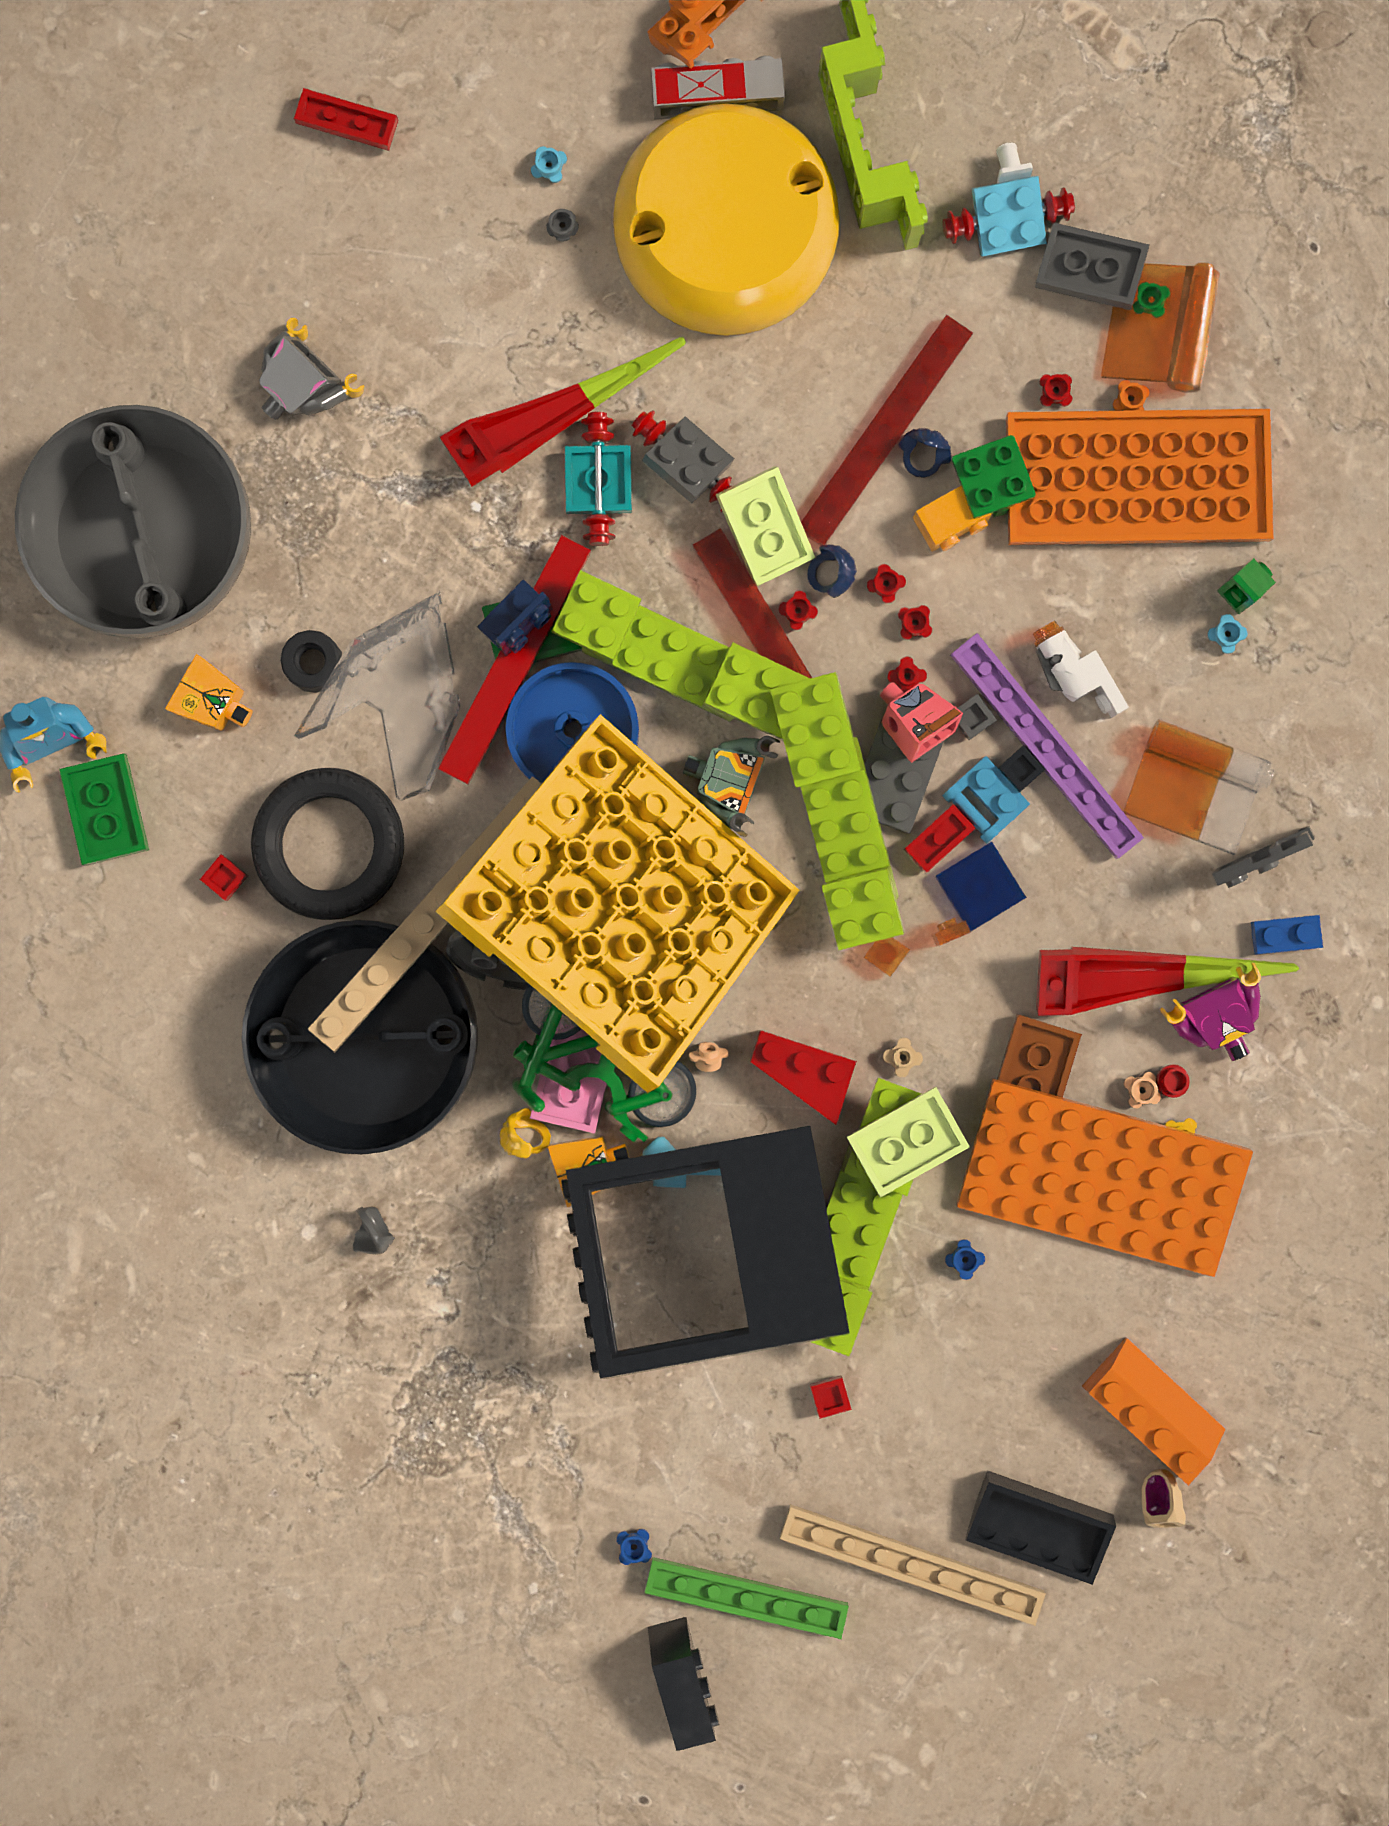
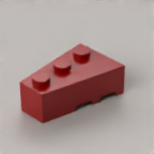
M759 1030L750 1062L837 1125L857 1061Z

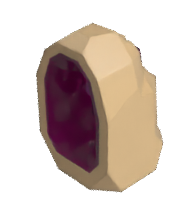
M1154 1470L1145 1478L1141 1488L1145 1524L1154 1528L1184 1526L1186 1515L1183 1509L1182 1493L1178 1488L1175 1477L1168 1470Z

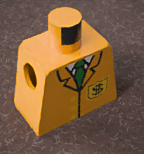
M197 654L165 708L177 716L220 731L225 728L229 720L241 727H245L253 713V710L239 703L244 690Z
M603 1136L553 1143L548 1146L561 1190V1180L567 1179L566 1170L630 1158L626 1144L607 1149ZM601 1190L593 1191V1192H592V1195H594L595 1193H597V1192H599V1191H601ZM565 1200L566 1206L570 1207L571 1203H568V1201Z

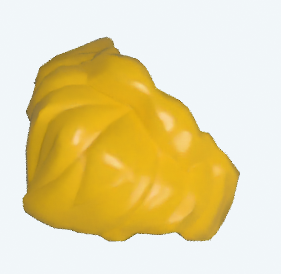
M523 1108L511 1114L502 1125L500 1145L508 1155L528 1158L531 1154L545 1151L550 1144L551 1135L548 1128L539 1120L530 1118L531 1111L529 1108ZM515 1128L535 1129L541 1135L542 1143L537 1147H532L530 1143H527L517 1135Z

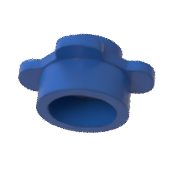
M966 1239L960 1240L955 1251L952 1254H947L945 1257L946 1265L954 1267L959 1272V1276L964 1280L971 1279L973 1272L978 1269L979 1265H983L985 1262L984 1254L976 1252L971 1247V1243ZM964 1256L968 1257V1261L966 1263L962 1261V1258Z
M639 1529L635 1533L622 1531L618 1534L617 1543L620 1544L621 1548L619 1560L622 1564L646 1563L651 1559L652 1552L648 1549L649 1533L647 1530ZM632 1544H636V1545H637V1549H636V1550H633V1549L631 1548V1545H632Z

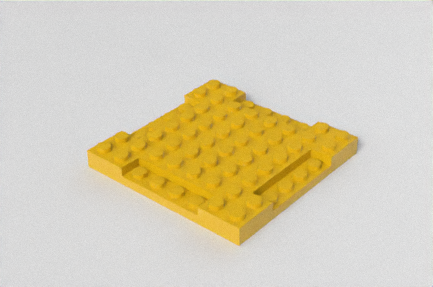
M600 714L586 728L553 768L554 770L435 912L488 957L495 954L597 1041L599 1044L596 1049L649 1093L661 1085L800 890Z

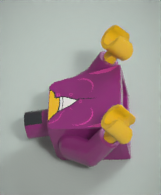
M1254 962L1251 963L1252 970L1247 974H1244L1239 966L1236 968L1239 978L1233 976L1181 1003L1173 999L1172 1001L1175 1003L1174 1009L1166 1012L1162 1007L1160 1012L1183 1039L1197 1047L1207 1046L1212 1051L1224 1046L1231 1061H1236L1250 1053L1242 1036L1255 1030L1254 1022L1259 1018L1261 994L1258 982L1261 979V974Z

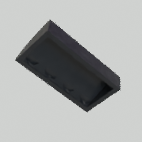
M987 1470L965 1538L968 1542L1093 1585L1116 1529L1114 1514Z

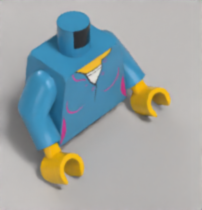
M41 697L28 704L18 703L10 712L3 716L6 726L0 730V753L7 769H12L10 777L13 788L18 793H20L17 783L20 780L29 781L30 787L33 788L30 771L21 767L23 763L28 765L83 740V737L86 739L87 755L91 759H96L95 746L101 747L107 753L105 736L93 733V726L81 710L73 704L57 703L48 697Z

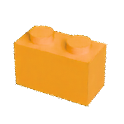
M959 486L918 509L913 516V520L932 552L940 547L942 551H946L960 542L958 537L967 532L974 535L988 526L986 521L990 519L993 513L974 519L962 487Z

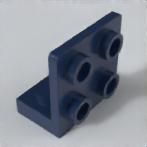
M523 579L477 628L503 654L507 656L511 651L515 654L528 642L526 636L535 627L539 630L552 617L550 612L553 608L548 596L544 592L538 594Z

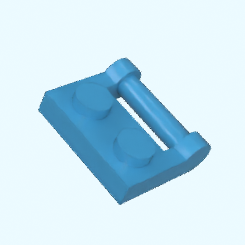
M987 756L981 759L942 795L948 803L952 801L982 834L980 838L986 844L1030 805ZM968 787L997 819L992 826L961 793L964 788Z

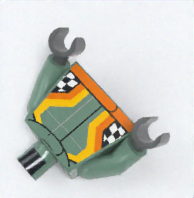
M764 736L761 739L740 738L722 742L718 748H712L708 761L689 755L683 770V774L701 780L697 789L700 803L726 826L742 837L748 835L741 830L743 823L750 822L754 824V821L746 815V811L765 757L761 755L773 759L778 757V754L769 752V747L772 743H780V740L771 736Z

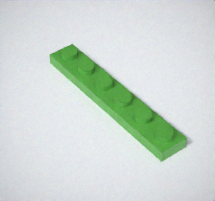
M652 1557L645 1588L646 1594L842 1639L849 1608L848 1602Z

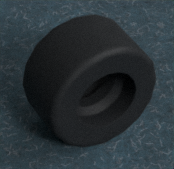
M306 630L298 632L289 638L282 648L280 662L283 673L292 684L303 691L313 693L326 691L334 686L342 675L344 666L342 651L329 636L320 631ZM311 649L319 650L325 658L324 667L315 674L304 672L300 666L301 656L304 652Z

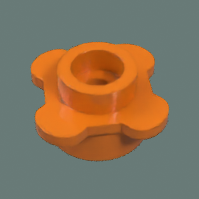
M1128 380L1121 381L1118 385V397L1112 403L1114 410H1144L1143 404L1150 394L1149 389L1138 383H1130ZM1133 396L1134 401H1129L1128 397Z

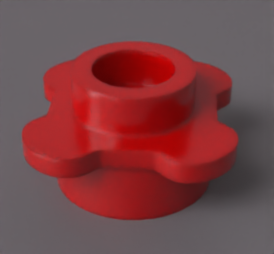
M1068 374L1043 375L1039 381V384L1042 386L1041 404L1045 407H1049L1052 404H1061L1064 407L1070 405L1073 399L1072 395H1070L1071 377ZM1053 388H1058L1059 392L1054 393Z
M882 564L878 567V573L874 579H870L867 582V589L869 592H875L881 596L884 603H892L895 600L896 592L906 585V579L903 575H898L889 565ZM888 581L889 586L885 587L883 582Z
M796 591L788 602H782L779 605V613L786 616L793 630L802 629L803 623L809 619H815L818 614L817 607L811 605L810 601L806 598V593L803 591ZM800 608L801 613H796L795 609Z
M921 605L919 608L911 609L903 607L899 610L898 618L902 623L900 635L903 639L910 640L912 636L927 638L931 635L932 627L929 625L930 609L927 606ZM917 620L918 625H913L912 621Z
M906 656L900 660V665L895 670L889 671L887 678L890 683L894 682L905 693L917 684L925 682L927 673L924 669H919L911 657ZM904 674H910V678L905 679Z

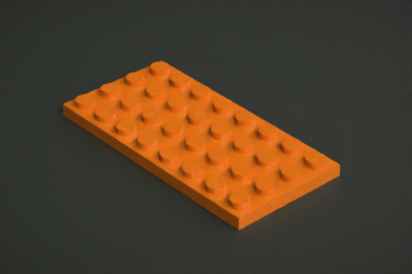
M1270 409L1008 412L1006 415V437L1010 435L1015 437L1036 493L1034 498L1009 508V545L1270 542L1274 539Z
M992 1079L956 1205L958 1208L1215 1277L1253 1151L1247 1147Z

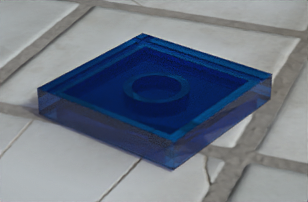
M993 842L988 843L935 876L968 932L975 930L1027 898Z

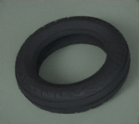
M317 768L288 778L277 786L265 799L254 821L251 835V853L260 881L277 902L292 912L308 918L336 920L365 911L387 893L401 868L404 855V832L394 804L375 783L349 770ZM321 798H339L356 805L368 819L374 838L372 857L365 871L351 884L335 890H316L304 885L292 874L283 854V836L291 817L305 804Z

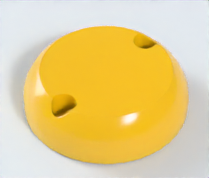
M727 103L690 109L665 121L647 135L635 149L624 168L619 181L613 212L614 238L619 259L628 279L639 295L654 310L670 321L693 331L714 335H739L759 331L779 323L803 306L816 292L828 272L838 241L840 223L838 197L834 180L825 160L807 136L794 125L773 113L747 105ZM651 241H655V242H656V243H652V244H648V245H641V244L648 243V242H651Z

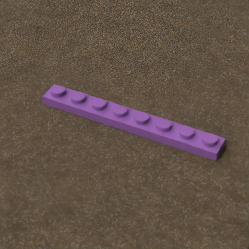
M978 633L951 653L950 656L1018 740L1046 769L1044 770L1045 773L1115 859H1119L1144 838Z

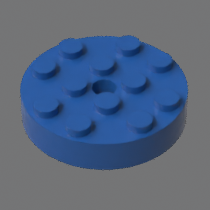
M568 662L555 664L532 675L515 694L506 718L507 744L518 768L529 780L533 776L542 784L586 728L600 714L632 743L638 746L639 722L635 705L627 690L608 672L585 663ZM577 722L582 726L581 733L576 737V740L564 734L565 726L568 723Z

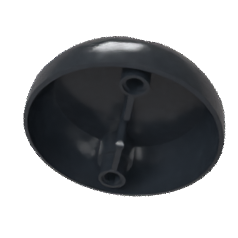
M370 920L341 921L321 926L303 934L284 947L269 962L256 981L246 1005L242 1026L243 1059L256 1095L270 1115L287 1131L306 1143L324 1150L342 1154L363 1155L393 1150L416 1141L434 1129L456 1106L467 1088L474 1069L478 1046V1027L472 997L456 967L432 943L335 1053L308 1030L399 927L394 924ZM443 1025H448L453 1031H438V1029ZM276 1029L283 1033V1035L270 1034ZM444 1038H454V1039H453L449 1044H447V1045H446V1044H442V1043L438 1040V1039H444ZM271 1043H283L280 1048H275Z

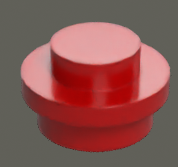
M1179 1065L1164 1066L1157 1074V1087L1166 1097H1180L1189 1088V1075Z

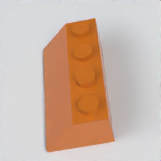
M1127 1337L1082 1385L1095 1400L1188 1486L1210 1463L1226 1430Z

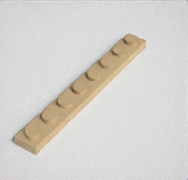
M791 1504L780 1533V1540L1036 1626L1046 1595L1042 1589Z

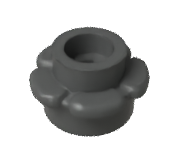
M557 209L549 215V222L546 224L549 235L555 236L556 240L562 242L568 241L570 236L576 235L579 224L575 220V214L567 209ZM565 223L566 226L561 228L559 225Z

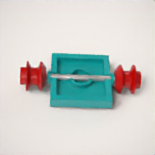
M597 411L588 413V417L581 420L583 425L588 426V431L583 433L581 438L591 443V446H565L566 514H592L583 520V524L589 527V533L584 534L583 539L589 540V544L592 546L609 545V540L615 539L616 535L609 532V526L614 525L615 520L606 514L632 513L631 445L605 446V443L614 438V434L607 431V426L613 424L614 420L607 417V413Z

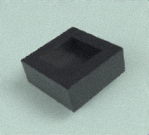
M1024 745L998 767L1001 773L1019 792L1046 770Z

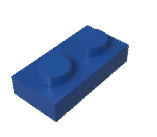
M1320 915L1251 922L1254 955L1323 948Z

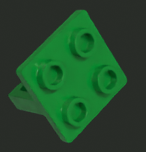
M1013 435L954 455L952 458V463L974 519L993 513L994 518L1004 515L1011 506L1030 500L1036 495Z

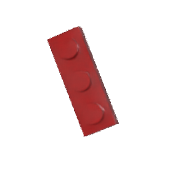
M306 88L302 90L294 116L295 123L387 151L390 150L399 121L397 115Z

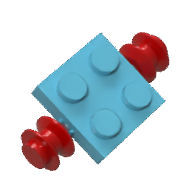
M1031 176L971 188L975 216H972L965 207L962 208L961 215L954 216L951 210H949L947 218L942 220L945 238H950L953 244H956L958 236L963 235L967 241H970L974 230H977L980 255L988 256L1047 244L1043 216L1051 224L1055 223L1057 216H1063L1065 221H1069L1070 214L1075 212V202L1073 194L1067 193L1064 187L1061 188L1058 196H1053L1052 192L1048 190L1042 202L1039 176Z

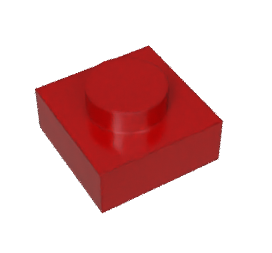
M220 854L199 880L223 900L228 901L248 875L227 857Z
M842 1375L810 1384L819 1419L852 1410Z

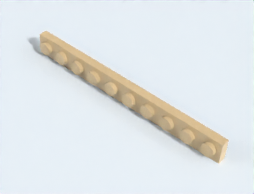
M533 776L308 1028L315 1037L334 1053L449 924L435 911L539 788L541 783Z

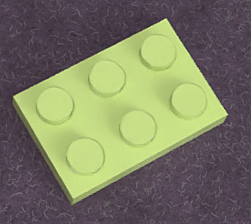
M773 466L716 494L754 585L759 586L815 558L778 467Z
M933 1087L846 1136L879 1197L886 1195L970 1147L937 1087Z

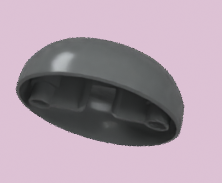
M118 405L87 413L71 421L53 434L39 449L26 470L17 495L15 535L18 551L29 577L43 597L58 611L74 622L96 632L124 638H152L176 632L199 621L227 596L236 583L248 554L251 538V511L244 484L232 459L222 446L204 429L185 417L161 408L144 405ZM112 441L114 451L110 452L108 449L109 444ZM153 601H155L156 612L150 610Z

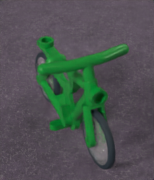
M530 984L527 986L522 999V1013L529 1028L536 1033L533 1045L524 1040L513 1052V1057L524 1065V1072L522 1077H517L513 1080L512 1086L515 1092L532 1110L541 1112L545 1108L544 1101L531 1089L537 1074H541L571 1091L579 1090L581 1086L580 1080L585 1077H595L603 1080L608 1085L611 1093V1098L606 1102L605 1109L622 1124L619 1131L632 1142H635L637 1138L645 1142L648 1137L630 1122L627 1112L633 1111L642 1122L654 1127L674 1125L688 1115L695 1103L697 1089L692 1073L679 1061L676 1062L661 1085L649 1093L631 1079L628 1095L625 1093L622 1081L614 1072L615 1065L603 1054H601L598 1064L584 1063L572 1066L565 1072L547 1063L554 1059L597 1047L599 1043L590 1035L550 1047L552 1040L569 1038L578 1033L581 1028Z

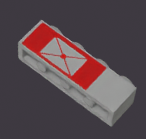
M761 56L750 61L730 58L722 63H709L700 60L695 61L692 68H689L687 65L677 66L674 63H663L658 67L651 68L654 119H669L693 108L726 103L747 105L765 111L784 110L785 92L782 58L774 59L772 56Z

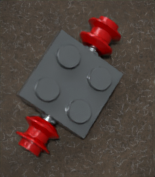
M654 410L648 414L643 411L632 424V427L635 429L632 436L636 437L641 434L645 437L643 444L645 447L654 446L645 454L642 461L691 504L707 488L711 490L709 502L712 503L718 500L716 494L732 487L730 485L731 476L719 479V477L731 466L735 458L685 416L666 433L665 420L656 422L653 419L655 415Z

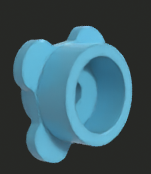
M539 147L536 150L535 165L531 167V174L535 178L544 177L550 179L552 183H558L562 179V166L567 162L566 154L553 148ZM550 162L552 163V166L547 167L546 163Z
M1230 614L1221 616L1220 623L1208 631V639L1217 642L1221 646L1222 652L1226 654L1234 652L1235 645L1240 640L1246 639L1248 635L1247 629L1234 620ZM1226 631L1230 632V637L1225 636Z

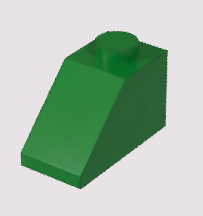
M1253 558L1224 583L1217 592L1239 615L1258 601L1276 582L1272 579L1273 574L1264 563L1257 562Z

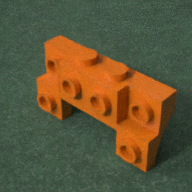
M669 0L670 10L647 31L650 42L664 55H672L685 63L689 68H692L694 66L693 61L707 47L709 49L714 47L713 39L709 35L746 0Z

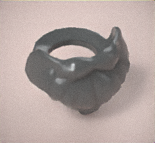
M373 1206L358 1208L357 1213L362 1220V1225L355 1234L353 1250L372 1255L384 1253L389 1245L393 1243L395 1237L389 1233L388 1226L384 1223L378 1208Z

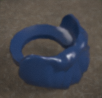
M928 428L912 429L903 436L898 444L899 448L904 451L903 463L905 468L915 477L925 478L932 476L939 470L942 464H949L951 462V446L945 437L936 430L932 431ZM918 441L925 445L936 447L935 463L928 470H917L910 462V453Z
M821 545L819 547L821 554L816 556L809 564L807 578L814 590L828 593L830 597L836 598L845 593L855 581L857 572L855 560L847 550L839 545ZM837 560L839 564L837 580L829 586L821 585L817 580L818 567L825 561Z

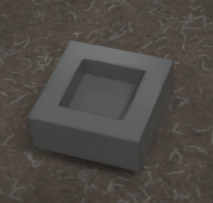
M978 694L958 707L963 713L958 727L968 741L997 720Z

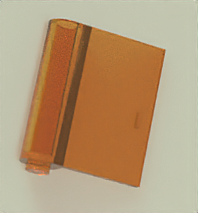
M1145 263L1139 285L1143 282H1148L1169 288L1170 296L1165 300L1164 304L1165 313L1160 318H1154L1152 314L1148 313L1136 314L1133 310V305L1131 310L1112 307L1101 378L1167 383L1169 388L1176 391H1200L1220 273L1214 269V265L1197 263L1195 266ZM1137 288V292H1136V295H1135L1134 302H1136L1137 299H1138V297H1137V296H1138V288ZM1152 297L1148 299L1150 303L1154 302L1155 300Z

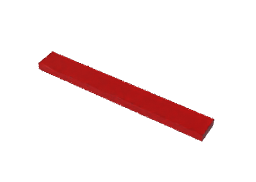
M561 535L533 588L538 594L544 592L548 596L553 608L550 612L552 617L541 629L538 630L535 627L526 636L528 642L517 653L514 654L511 651L506 656L501 651L499 652L438 767L440 771L469 785L515 694L521 687L567 600L580 570L586 564L591 554L590 549Z

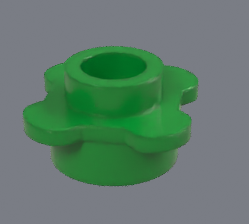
M1141 283L1138 286V299L1133 303L1134 312L1136 314H1152L1154 318L1162 317L1165 313V300L1170 296L1169 288L1155 283ZM1151 297L1155 299L1152 303L1148 301Z

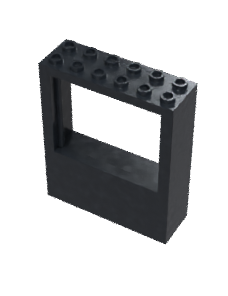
M811 1126L566 1170L567 1179L561 1180L564 1199L571 1203L573 1213L567 1214L570 1234H573L574 1237L577 1236L578 1247L573 1248L575 1267L583 1272L584 1281L578 1282L581 1302L588 1304L590 1316L584 1317L587 1338L594 1339L595 1351L590 1352L593 1373H599L600 1379L615 1378L850 1334ZM720 1168L748 1327L618 1350L592 1192Z

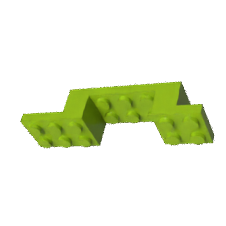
M840 0L839 6L849 40L822 47L818 77L859 229L897 220L905 250L917 248L921 235L924 234V225L928 222L925 204L919 203L916 194L919 191L917 174L915 171H910L908 161L872 170L870 152L868 149L863 150L861 139L864 138L862 122L860 118L855 119L852 107H855V99L877 93L879 80H882L881 68L885 66V55L882 46H877L874 35L877 34L874 15L867 12L865 4L868 3V0Z
M580 570L552 633L582 646V653L729 722L735 718L783 741L770 689L810 678L732 642L730 647L725 646L641 606V598Z
M837 672L770 689L795 787H801L825 878L822 890L838 951L903 935L905 932L896 902L899 895L858 738L853 737Z
M877 1077L859 1129L922 1093ZM850 1143L826 1207L850 1334L811 1342L846 1356L851 1354L873 1292L869 1287L903 1195L908 1196L913 1182L912 1179L886 1195L879 1197Z

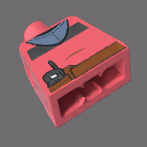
M892 682L880 694V697L888 704L882 719V725L911 763L954 734L963 715L958 708L924 684H917L904 693Z

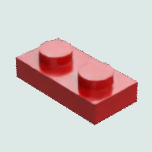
M952 804L903 850L927 873L965 839L975 827Z

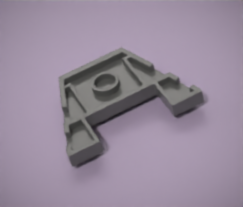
M1307 826L1297 833L1281 838L1269 846L1217 868L1212 875L1218 886L1226 883L1228 888L1247 880V873L1258 870L1259 874L1269 871L1278 866V860L1313 846L1312 840L1315 839L1311 827Z

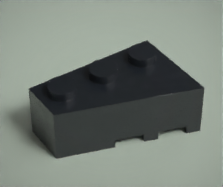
M687 1617L649 1626L648 1635L652 1669L676 1751L716 1741L714 1727L720 1725L715 1704L709 1706L707 1698L712 1697L707 1676H701L700 1670L703 1669V1662L699 1648H694Z

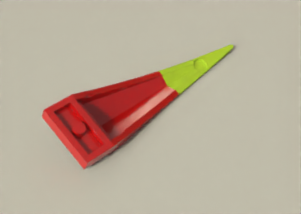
M679 337L640 357L580 383L519 405L466 420L440 436V439L471 487L499 470L501 473H504L685 345L686 341L684 337Z
M1073 946L1071 949L1039 950L1036 1011L1038 1016L1073 1015L1147 996L1221 983L1233 976L1239 978L1236 972V968L1239 966L1244 974L1249 973L1252 970L1251 963L1253 962L1261 976L1296 972L1299 970V967L1294 963Z

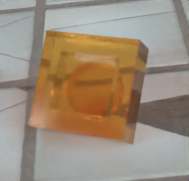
M954 917L938 924L937 928L939 931L931 935L936 946H941L971 932L966 920L957 923Z
M891 937L875 941L863 958L891 977L910 949Z

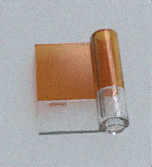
M1158 719L1149 735L1123 812L1139 820L1235 855L1255 795L1262 787L1268 788L1272 781L1274 770L1270 769L1271 762Z

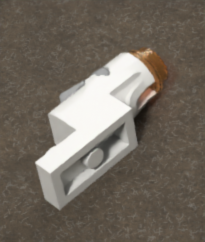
M1056 621L1045 625L1033 633L1036 639L1034 642L1037 648L1036 653L1051 690L1062 691L1064 696L1072 702L1095 690L1097 693L1095 699L1099 708L1104 714L1108 712L1111 718L1129 708L1096 650L1081 658L1079 655L1082 653L1081 650L1069 638L1064 627H1059Z

